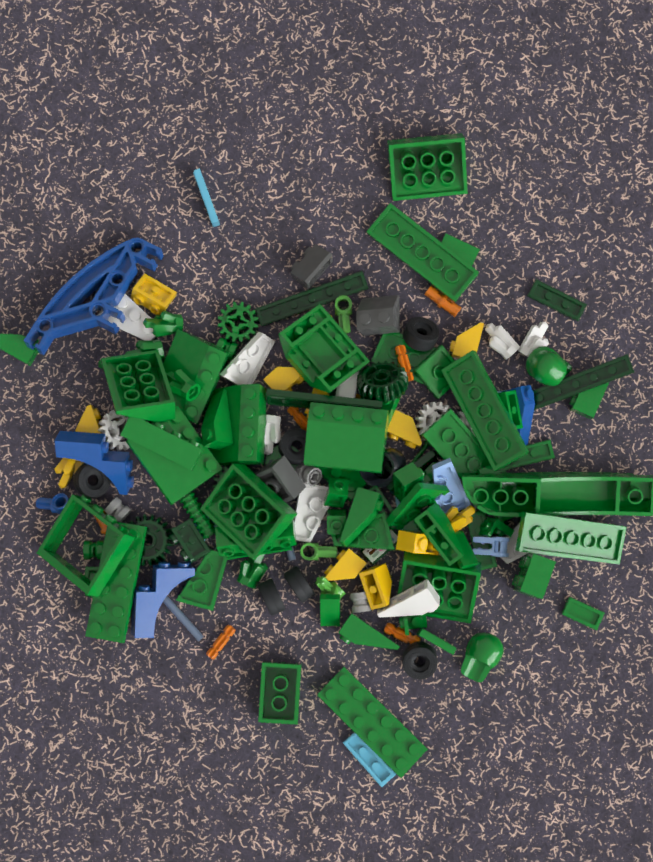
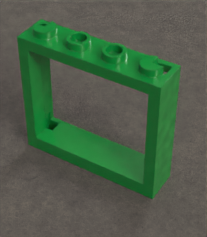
M72 494L38 549L37 554L84 593L99 597L135 537L129 533L130 529L116 523L117 519L103 513L104 509L90 503L91 499L83 494L82 496ZM83 507L120 535L92 581L56 553Z

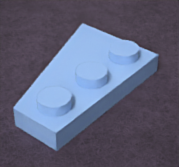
M448 458L432 465L433 484L446 485L450 491L446 495L440 494L435 498L443 512L446 514L452 506L457 507L458 511L471 505L451 459Z

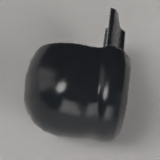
M385 448L382 466L383 477L373 472H359L368 485L384 488L393 481V473L406 466V459L401 451L395 448Z

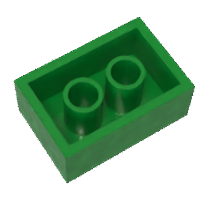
M534 553L522 556L518 565L521 568L518 575L515 574L512 581L513 590L533 598L543 599L556 561Z
M262 662L258 722L298 725L301 663Z

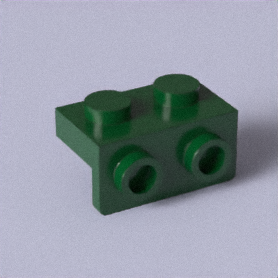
M191 519L177 527L171 528L169 537L174 545L178 544L181 548L180 554L185 562L189 561L192 564L211 552Z

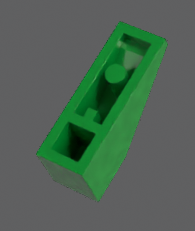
M0 334V349L31 366L39 353L37 348H34V350L28 348L24 342L26 337L23 335ZM38 339L35 341L33 346H35V344H38Z
M609 382L572 396L569 405H572L570 411L588 419L594 418Z
M226 389L219 391L210 398L201 427L203 447L222 450L233 444Z
M360 487L357 488L339 541L342 546L348 547L377 517L378 511H381L384 505V500H382L383 498L380 493Z
M437 502L414 519L449 566L465 555L449 518Z
M352 613L338 632L341 634L339 638L347 644L352 642L359 645L398 650L400 647Z

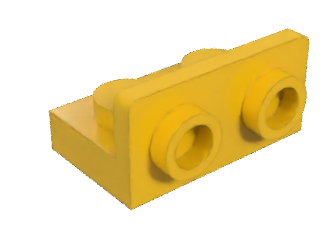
M144 273L133 287L131 299L136 304L150 310L153 314L160 315L163 310L166 311L176 297L177 292Z

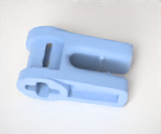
M473 537L474 543L492 545L491 549H482L480 547L472 549L475 555L509 557L507 543L510 542V538Z

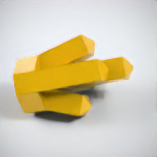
M63 458L55 467L56 474L63 472L58 484L61 489L67 487L73 474L84 462Z
M469 505L461 512H458V508L452 506L446 512L454 532L461 530L472 522L473 517L471 515L475 513V507Z

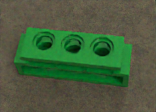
M294 520L260 555L290 551L292 546L297 545ZM215 527L216 548L220 557L225 556L227 560L250 557L219 527Z

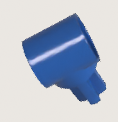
M63 493L55 495L52 499L40 497L36 499V507L38 509L51 510L52 513L60 515L69 498Z

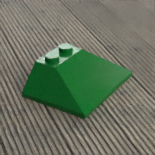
M321 304L278 334L285 358L311 387L327 393L333 391L370 362Z

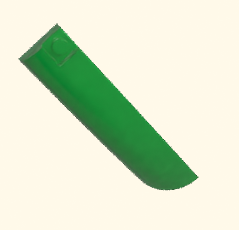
M521 472L462 476L463 488L468 499L480 511L493 516L521 517L522 511L552 516H653V475L611 472Z

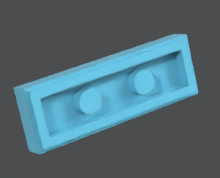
M200 168L196 169L193 174L212 226H219L220 223Z
M352 733L343 742L381 787L396 775L355 733Z

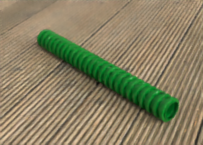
M190 492L181 498L179 502L180 504L183 503L184 509H187L186 513H189V518L194 520L193 524L197 525V529L199 528V533L203 535L202 538L207 539L215 534V524L211 523V519L200 509L202 504L198 503L197 497H194L195 493Z

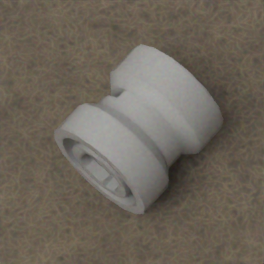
M301 463L296 468V473L301 480L310 486L317 485L322 478L321 470L315 466Z
M116 497L106 507L105 512L117 519L116 522H122L130 514L131 509L128 506H124L122 501Z
M365 592L350 593V599L353 601L352 613L371 611Z

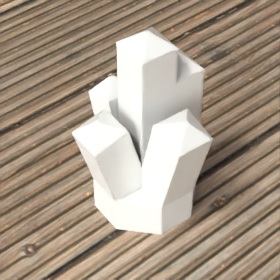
M540 322L538 326L532 325L518 352L528 357L536 348L547 346L549 344L548 339L542 337L548 328V324Z
M493 323L486 325L485 331L491 336L489 346L501 354L505 360L520 348L501 325L496 327Z
M266 415L264 450L266 455L272 454L274 443L277 444L281 440V417Z

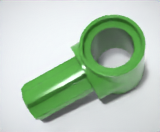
M342 295L335 300V316H338L339 326L347 334L351 331L350 315H352V301L348 296ZM342 301L347 302L349 305L345 310H341L338 307V304Z
M305 543L300 548V554L305 560L336 558L337 547L319 546V543ZM306 546H312L314 548L313 556L306 557L303 554V549Z
M324 576L316 578L315 584L321 589V594H340V599L346 594L335 581L329 582Z

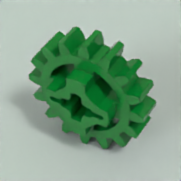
M233 302V307L227 304L226 311L221 309L223 316H218V320L222 321V323L217 324L218 328H223L220 331L221 335L226 334L225 339L229 340L232 338L234 343L237 339H239L240 343H243V338L249 341V335L255 336L256 334L253 329H258L259 327L255 324V322L259 321L258 317H253L256 311L250 312L251 305L244 307V302H241L240 306ZM236 311L234 315L229 316L231 312ZM244 312L249 315L251 321L245 319ZM240 318L243 324L236 326L234 321ZM226 324L231 325L232 333L228 331ZM248 329L245 333L240 334L242 330Z

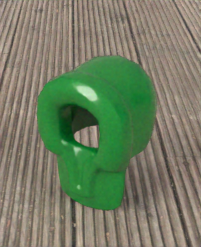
M546 346L533 350L526 360L528 374L537 382L548 386L558 385L572 370V366L568 362L563 360L555 350Z
M486 632L473 635L466 646V657L461 667V673L476 682H483L489 671L502 658L504 648L501 640L495 635Z

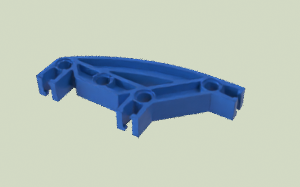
M132 238L94 259L77 272L46 305L24 339L26 346L32 350L37 348L40 354L45 355L53 340L97 326L117 334L120 328L116 323H110L108 318L112 316L119 319L121 323H124L126 319L124 313L114 307L118 306L137 275L136 263L155 271L158 264H156L154 259L150 260L146 256L151 254L162 260L164 257L162 249L141 238ZM141 248L139 252H133L134 249ZM117 279H122L121 283H114ZM99 288L91 302L82 304L85 299ZM97 311H103L101 315H95ZM44 326H50L48 330H42ZM41 336L42 340L40 344H35V346H33L38 337Z

